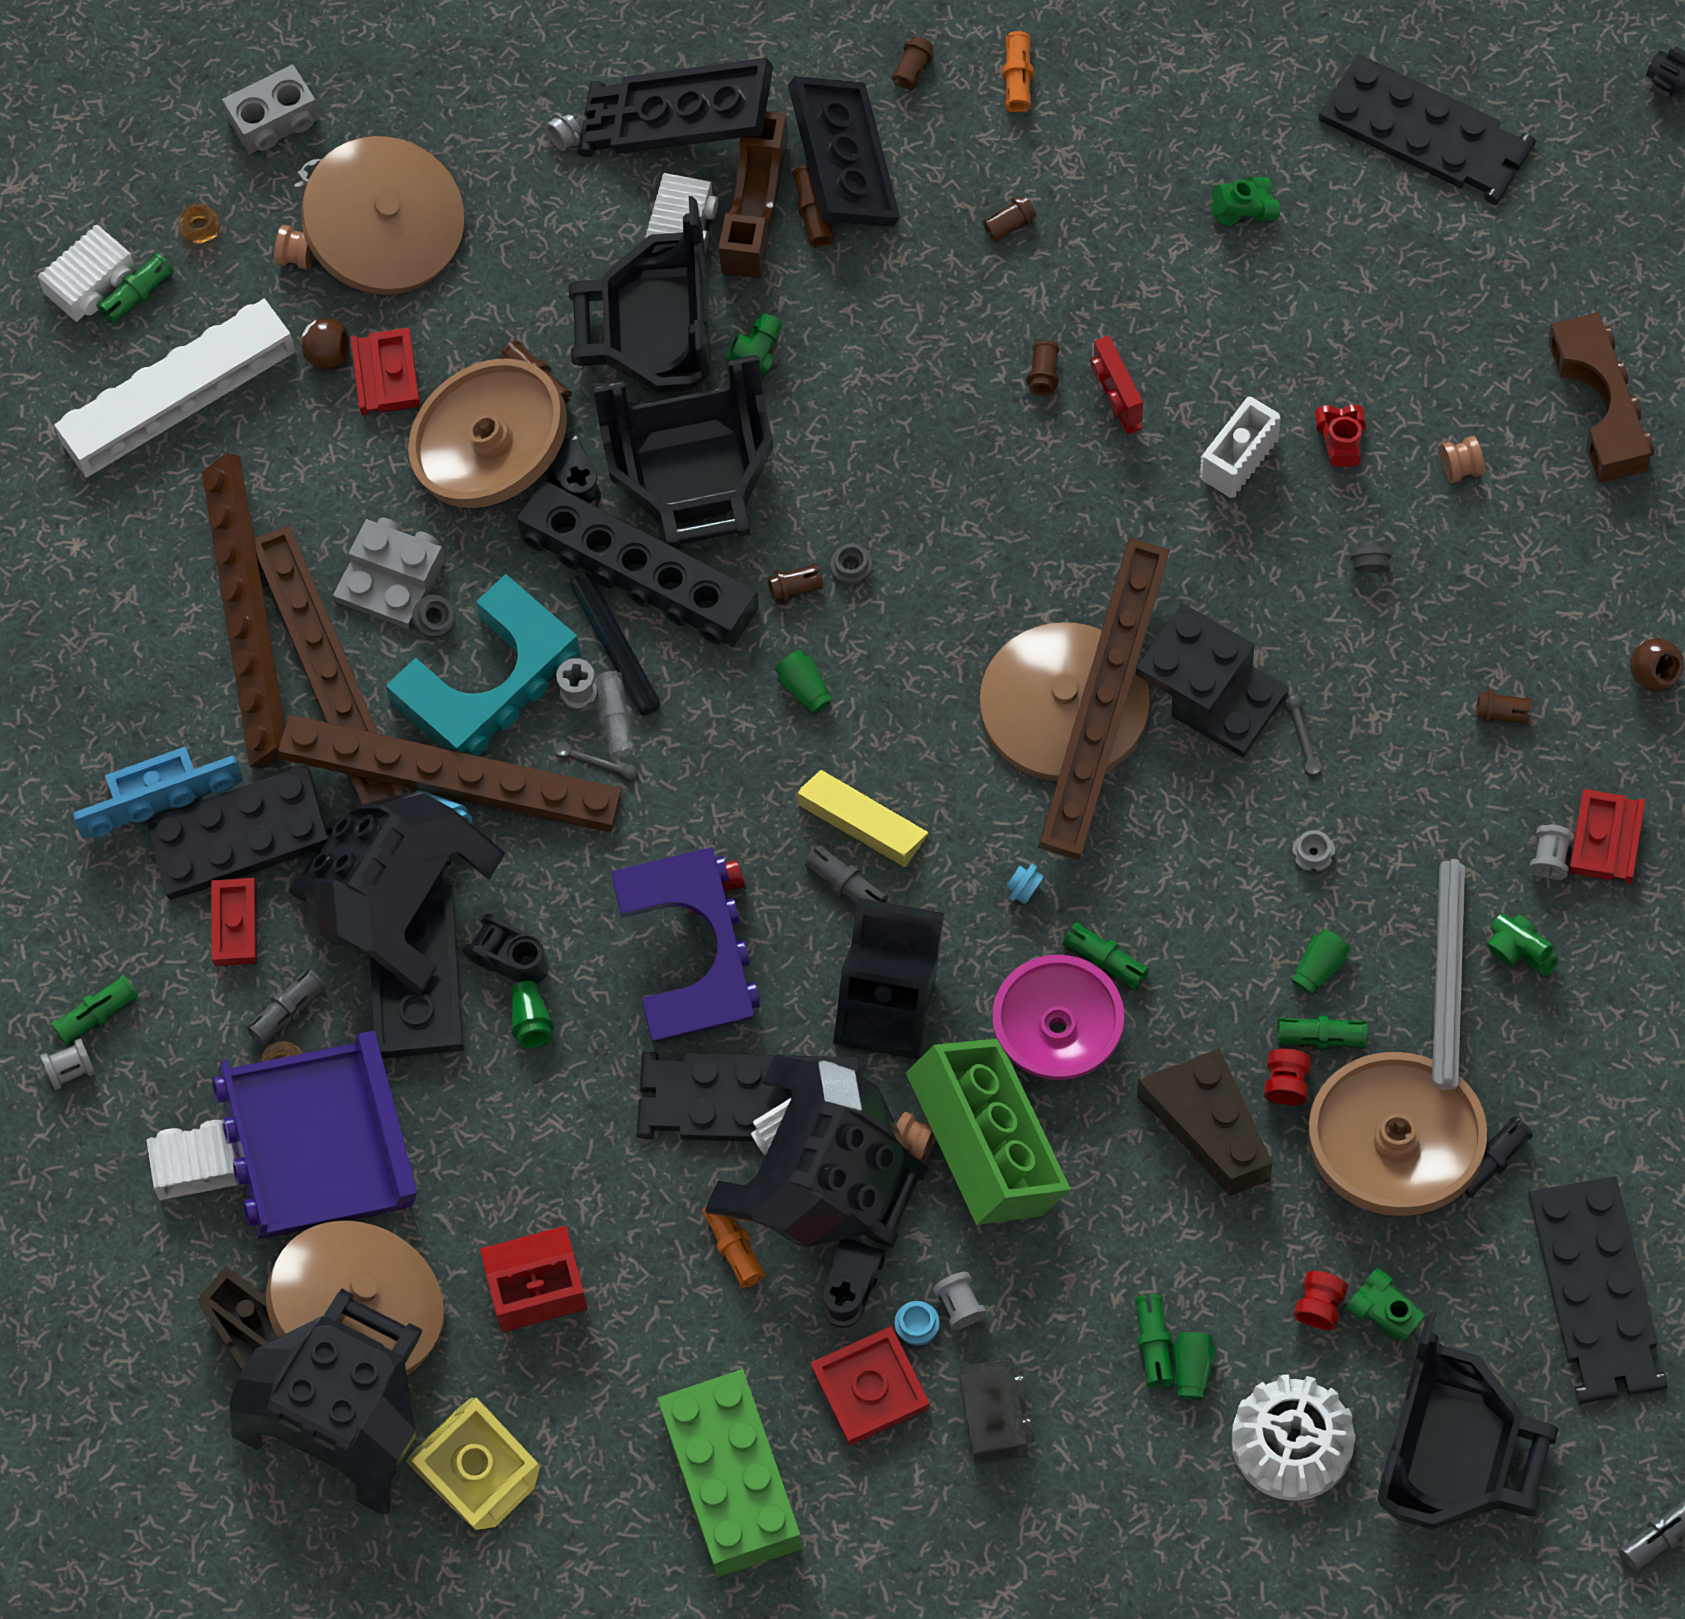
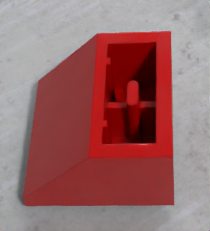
M566 1225L480 1248L491 1296L502 1332L588 1310Z

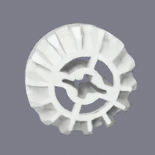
M1281 1375L1275 1382L1267 1385L1262 1382L1255 1386L1253 1393L1246 1400L1243 1399L1241 1401L1232 1429V1451L1241 1473L1261 1492L1283 1500L1310 1499L1331 1489L1347 1471L1355 1444L1352 1414L1349 1408L1345 1409L1339 1401L1338 1393L1333 1388L1326 1390L1317 1385L1315 1378L1306 1376L1304 1380L1290 1379L1289 1375ZM1299 1401L1297 1410H1288L1279 1416L1268 1413L1273 1407L1282 1402ZM1306 1403L1313 1406L1321 1414L1325 1422L1326 1431L1315 1428L1313 1420L1304 1412ZM1292 1429L1300 1431V1436L1296 1438L1295 1442L1287 1440V1435L1290 1434ZM1266 1441L1273 1444L1276 1453L1269 1448Z

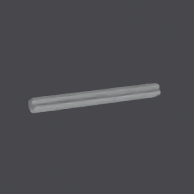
M1457 859L1443 861L1439 866L1432 1084L1438 1087L1439 1091L1455 1089L1458 1086L1465 866L1460 864Z

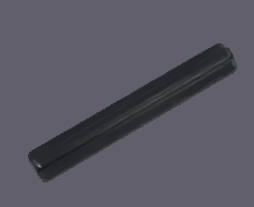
M583 572L573 577L570 581L571 589L640 714L645 716L657 711L661 707L660 699L591 574Z

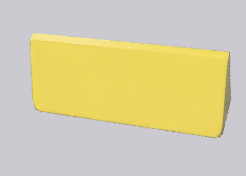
M820 770L797 793L799 806L903 867L907 866L928 836V832L823 770Z

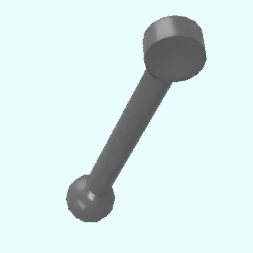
M1290 695L1286 698L1285 705L1292 711L1306 758L1304 771L1309 776H1316L1321 772L1322 767L1320 761L1314 759L1300 711L1302 700L1297 695Z
M565 741L557 743L554 749L556 756L560 759L574 758L622 774V777L627 781L635 780L638 775V770L634 765L622 766L573 750L571 745Z

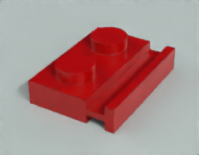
M403 328L369 333V337L363 338L350 336L361 415H367V411L379 410L381 413L420 407L410 329Z
M1110 335L1094 341V358L1090 359V366L1096 380L1101 382L1107 394V400L1115 416H1118L1126 434L1129 435L1142 429L1140 423L1143 422V400Z
M1583 789L1569 873L1612 880V878L1625 880V883L1631 884L1645 799L1639 798L1637 801L1626 799L1624 795Z

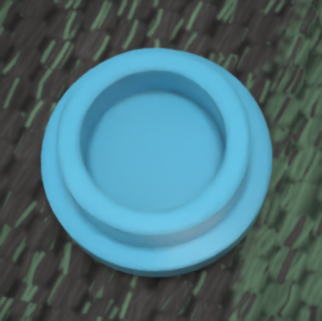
M1031 863L1027 870L1019 866L1006 885V888L1012 891L1008 898L1010 901L1014 902L1017 899L1025 905L1044 876L1035 871L1037 866Z
M912 1301L906 1303L898 1310L895 1316V1330L899 1338L905 1343L915 1346L924 1345L933 1340L937 1335L939 1317L936 1310L928 1303Z

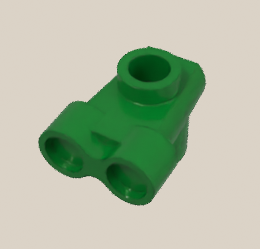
M1249 177L1247 180L1238 179L1234 183L1218 184L1212 190L1213 202L1211 204V213L1223 225L1234 226L1243 216L1255 217L1256 221H1276L1279 218L1280 205L1272 197V184L1268 177Z
M763 314L761 319H756L749 337L741 333L737 334L724 362L727 363L728 360L752 355L759 356L761 376L764 377L774 359V354L768 351L773 341H776L783 322L774 316Z
M1504 913L1495 919L1491 926L1494 935L1486 943V947L1493 955L1509 967H1513L1522 957L1530 963L1533 969L1543 976H1548L1552 973L1559 961L1558 956L1553 954L1554 945L1539 934H1536L1538 931L1529 920L1519 914L1512 919Z
M1376 1268L1362 1288L1351 1298L1346 1306V1310L1361 1321L1368 1318L1375 1322L1387 1337L1403 1339L1407 1342L1423 1323L1426 1315L1392 1286L1393 1278L1379 1268ZM1391 1310H1402L1406 1315L1398 1318L1392 1315Z

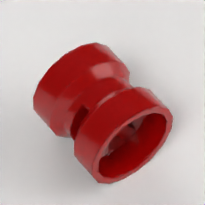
M1276 1049L1269 1052L1267 1069L1271 1074L1270 1078L1265 1081L1264 1098L1277 1104L1298 1106L1306 1103L1308 1086L1305 1083V1076L1310 1074L1312 1058L1308 1054L1294 1049Z
M1308 1271L1302 1285L1305 1291L1304 1298L1297 1301L1293 1316L1303 1324L1322 1330H1334L1339 1319V1312L1336 1307L1345 1300L1349 1285L1333 1274L1322 1271Z

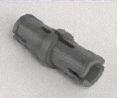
M823 845L815 848L818 855L812 852L807 858L805 868L811 870L833 887L832 892L839 898L844 895L855 905L859 898L887 902L888 895L882 893L861 877V871L854 865L848 867L827 851Z
M305 969L282 993L277 992L270 998L271 1003L258 1017L245 1026V1030L257 1044L265 1047L289 1022L295 1023L301 1017L300 1012L306 1005L326 989L325 983L313 970Z
M1685 1500L1662 1518L1654 1517L1647 1522L1648 1528L1627 1545L1619 1548L1618 1553L1621 1559L1634 1573L1639 1572L1644 1565L1664 1550L1670 1552L1678 1546L1677 1540L1685 1535Z

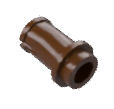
M912 37L911 41L905 42L903 46L905 53L891 78L895 85L911 91L915 89L926 62H931L934 57L932 52L933 45L921 37Z
M1023 196L1019 199L1013 197L1010 205L983 219L982 224L986 232L996 243L1000 238L1023 224L1027 227L1032 224L1031 220L1037 215L1027 197Z
M1040 340L1033 345L1032 369L1026 377V382L1030 386V391L1036 395H1050L1059 385L1056 367L1060 348L1053 341Z
M814 563L810 566L781 573L780 570L774 571V576L767 578L772 599L774 601L782 600L783 603L788 602V597L823 589L822 575H817V572L820 571L818 565Z
M1488 689L1487 693L1479 692L1476 717L1484 718L1485 723H1489L1490 719L1522 723L1523 725L1528 724L1530 715H1527L1528 712L1526 711H1531V698L1494 694L1493 689Z

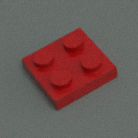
M892 1326L810 1363L811 1370L848 1446L930 1409V1403Z

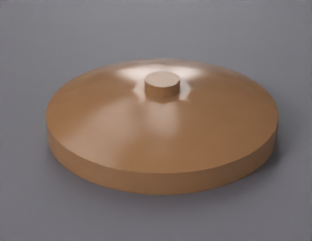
M363 137L344 143L332 150L319 162L312 172L302 198L301 223L303 233L317 261L339 281L360 291L373 294H401L413 291L431 282L452 260L459 247L464 230L465 218L462 197L449 171L439 160L423 148L408 141L392 137Z
M506 358L487 360L471 365L444 381L433 391L420 408L413 422L408 443L409 460L412 469L430 494L452 506L479 508L508 500L527 489L541 477L558 454L567 426V411L564 399L549 376L537 366L526 361Z
M1067 622L1051 623L1031 628L1006 643L997 652L986 669L980 689V712L983 727L997 752L1022 772L1044 780H1058L1100 637V629L1085 624ZM1136 669L1106 772L1116 767L1130 755L1141 740L1147 726L1150 707L1149 686L1146 680L1136 675Z
M1384 1052L1364 1056L1337 1070L1327 1079L1316 1095L1310 1113L1308 1129L1311 1156L1326 1183L1352 1204L1384 1215L1409 1216L1422 1214L1441 1208L1459 1197L1471 1185L1480 1171L1487 1144V1122L1483 1108L1474 1091L1460 1076L1458 1086L1455 1089L1439 1091L1438 1087L1432 1084L1433 1059L1404 1052Z
M356 1221L323 1223L303 1231L292 1239L276 1260L269 1275L266 1289L267 1312L277 1338L324 1316L337 1293L343 1288L355 1295L354 1300L405 1326L411 1323L422 1329L420 1339L405 1363L407 1375L415 1371L428 1357L441 1332L444 1316L440 1286L432 1269L418 1251L390 1231ZM345 1316L341 1323L384 1344L390 1350L396 1344V1341Z

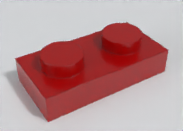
M255 879L211 880L213 965L257 964V884Z

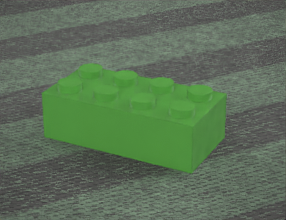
M998 1039L933 1045L906 1072L976 1225L1041 1217L1071 1190L1016 1072Z
M741 1369L658 1397L660 1413L716 1578L803 1549L801 1534L744 1370Z

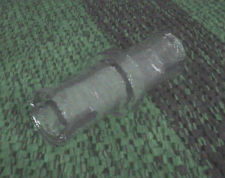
M617 671L604 672L596 676L595 680L598 685L602 710L599 712L600 723L605 725L610 750L609 756L611 759L615 758V760L633 757L637 753L630 723L634 716L631 706H628L626 702L623 675L621 672L617 673Z

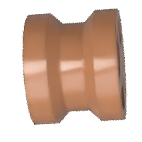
M282 225L280 227L274 250L275 263L281 266L293 263L297 264L300 269L310 270L314 255L306 242L304 233L295 231L289 225Z
M1474 435L1464 438L1463 442L1459 444L1451 442L1440 444L1441 462L1450 484L1460 482L1462 477L1467 475L1476 478L1485 474L1482 451Z
M904 1112L897 1123V1127L909 1150V1154L925 1164L936 1137L929 1122L923 1124L918 1122L913 1114Z

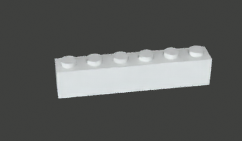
M265 298L254 305H247L240 309L236 316L221 325L208 328L201 337L186 346H179L173 349L166 358L151 367L141 368L133 374L131 379L116 388L104 390L98 395L96 400L80 409H74L66 413L59 422L54 424L60 442L87 478L295 353L291 334Z

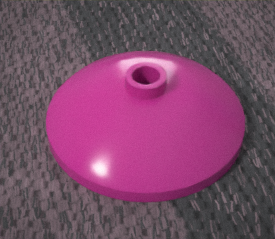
M1047 955L1020 965L1004 980L996 994L993 1005L994 1033L1009 1060L1025 1072L1045 1079H1073L1096 1070L1113 1054L1123 1032L1124 1008L1117 987L1100 968L1074 956ZM1053 1023H1062L1066 1029L1062 1033H1054L1051 1031L1050 1026Z

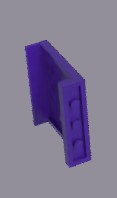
M375 1030L357 1034L356 1041L353 1044L229 1068L227 1060L220 1061L217 1077L212 1078L214 1097L217 1104L224 1102L227 1118L222 1119L223 1132L226 1143H234L237 1159L232 1161L233 1172L237 1185L244 1184L248 1200L243 1201L244 1216L248 1227L255 1226L258 1239L306 1230L323 1223L349 1221L413 1206L417 1196V1189Z

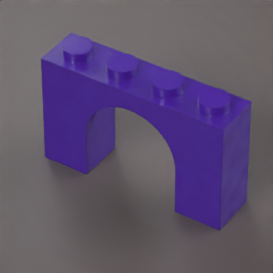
M713 847L611 871L621 918L666 907H682L692 910L705 919L716 938V959L705 977L691 986L642 998L652 1044L754 1019L753 1009L760 1007L755 982L746 983L743 966L750 965L745 941H736L732 925L740 922L734 898L725 899L722 882L729 881L724 857H715Z

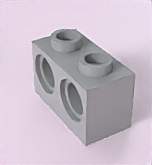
M293 64L222 99L227 120L248 154L257 150H268L275 146L279 139L293 132H304L315 121L320 119L315 98ZM296 102L294 105L285 106L288 103ZM254 120H261L258 123L250 124Z

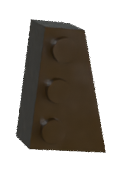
M1220 1048L1138 1079L1137 1098L1152 1110L1165 1124V1128L1181 1141L1193 1154L1194 1159L1229 1196L1271 1180L1272 1161Z
M227 1266L224 1267L197 1299L205 1318L241 1372L256 1348L277 1338L269 1320L266 1295Z

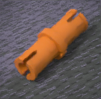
M1014 31L1010 32L1009 36H1005L1006 64L1002 67V78L1006 81L1005 109L1009 112H1027L1028 109H1031L1030 81L1034 78V67L1030 64L1031 36L1026 32Z
M705 1206L701 1211L718 1242L716 1248L719 1254L725 1256L731 1265L740 1287L747 1288L760 1282L763 1279L762 1277L766 1276V1273L750 1245L751 1237L748 1231L742 1229L735 1218L707 1214Z

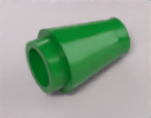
M797 650L784 658L775 667L774 670L779 675L777 681L806 708H809L812 714L818 713L833 701L811 655L806 656L802 650Z
M1323 928L1319 935L1313 934L1291 982L1307 994L1313 995L1316 989L1321 987L1348 961L1346 955L1351 950V947L1335 933Z
M533 981L519 982L511 989L512 1036L521 1047H541L552 1039L554 1023L537 988V984Z
M1196 1332L1178 1333L1177 1343L1172 1344L1178 1388L1177 1397L1196 1400L1204 1399L1217 1347L1213 1346L1214 1336Z

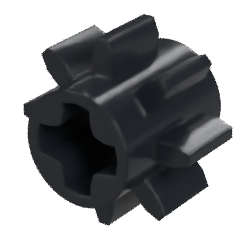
M1675 46L1668 53L1660 50L1655 55L1646 73V77L1654 82L1650 91L1665 99H1668L1675 92L1681 96L1685 94L1684 50Z

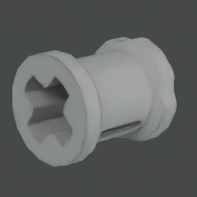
M574 658L563 662L556 673L557 683L560 687V697L568 707L584 709L593 703L597 697L594 670L591 664L583 659Z
M1541 825L1537 828L1535 836L1539 840L1536 858L1531 860L1529 870L1535 876L1554 880L1564 879L1568 874V867L1565 864L1568 846L1573 844L1575 834L1568 828L1559 825Z
M81 1038L74 1041V1046L50 1056L47 1053L40 1055L55 1091L61 1089L62 1083L81 1075L87 1074L90 1077L96 1074Z
M968 1272L953 1274L938 1282L933 1288L935 1295L942 1298L951 1317L949 1325L952 1330H960L981 1321L987 1315L984 1305L978 1304L971 1289L970 1283L972 1278Z

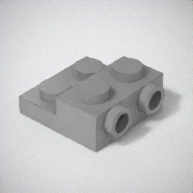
M379 518L377 523L366 519L348 553L350 563L333 594L334 602L410 630L413 625L412 612L415 604L421 598L428 595L445 561L442 547L438 546V540L428 533L419 531L414 537L400 532L401 527L390 519Z

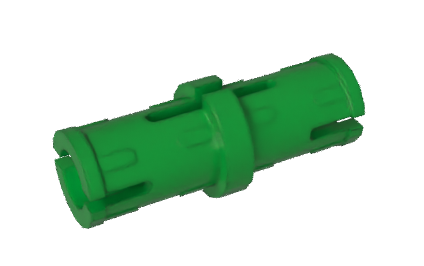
M156 253L153 255V258L133 275L127 274L122 278L123 284L96 304L100 314L109 310L115 304L116 307L104 317L105 320L115 324L137 302L144 303L149 298L148 293L174 273L170 263L155 273V269L166 261L161 254Z
M1075 922L1072 925L1071 929L1074 932H1067L1062 943L1063 946L1086 958L1102 971L1111 974L1131 987L1133 991L1139 988L1141 985L1139 980L1144 981L1150 971L1148 966H1144L1119 950V944L1112 939L1108 942L1083 927L1079 922Z
M122 975L118 980L94 996L88 994L83 997L82 1004L57 1021H53L51 1025L61 1041L67 1046L71 1041L98 1024L101 1027L108 1022L107 1017L132 1000L139 998L138 994L128 979Z
M1318 1015L1317 1019L1278 1017L1277 1045L1316 1046L1317 1050H1326L1327 1046L1366 1048L1367 1021L1328 1019L1326 1015Z
M1150 1294L1151 1313L1148 1312L1146 1295L1139 1296L1134 1300L1140 1328L1137 1346L1139 1350H1143L1146 1386L1148 1388L1159 1387L1157 1369H1161L1163 1386H1171L1175 1383L1169 1347L1173 1342L1171 1333L1166 1331L1163 1296Z

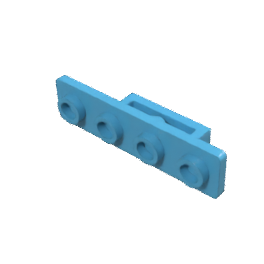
M182 747L105 775L113 798L73 813V817L82 838L99 837L106 835L113 828L130 822L145 821L153 814L171 807H184L194 799L210 793L228 791L235 784L241 783L243 778L235 756H229L194 769L186 747Z

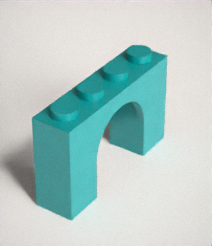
M506 574L476 601L479 618L504 639L518 655L516 666L504 683L493 690L483 693L460 692L445 684L415 658L386 685L390 703L443 749L475 756L482 754L489 744V738L498 729L505 730L509 728L518 718L519 710L529 700L535 702L545 694L549 687V681L557 675L558 668L563 662L579 658L580 648L577 635Z

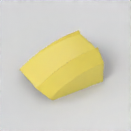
M477 1397L470 1398L455 1410L406 1460L413 1470L475 1530L496 1527L534 1490L540 1469L537 1461Z

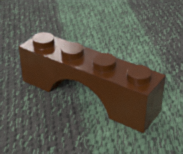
M766 111L762 135L740 138L735 193L730 212L725 213L718 248L721 273L762 277L788 144L786 113Z
M1599 312L1552 323L1548 344L1560 377L1576 379L1590 385L1599 393L1606 406L1607 414L1597 425L1590 429L1586 446L1598 482L1602 483L1646 472L1650 456L1654 455V444L1648 431L1643 432L1639 422L1641 420V409L1637 397H1630L1626 386L1628 384L1626 366L1622 360L1617 361L1613 351L1615 349V338L1609 325L1604 326Z

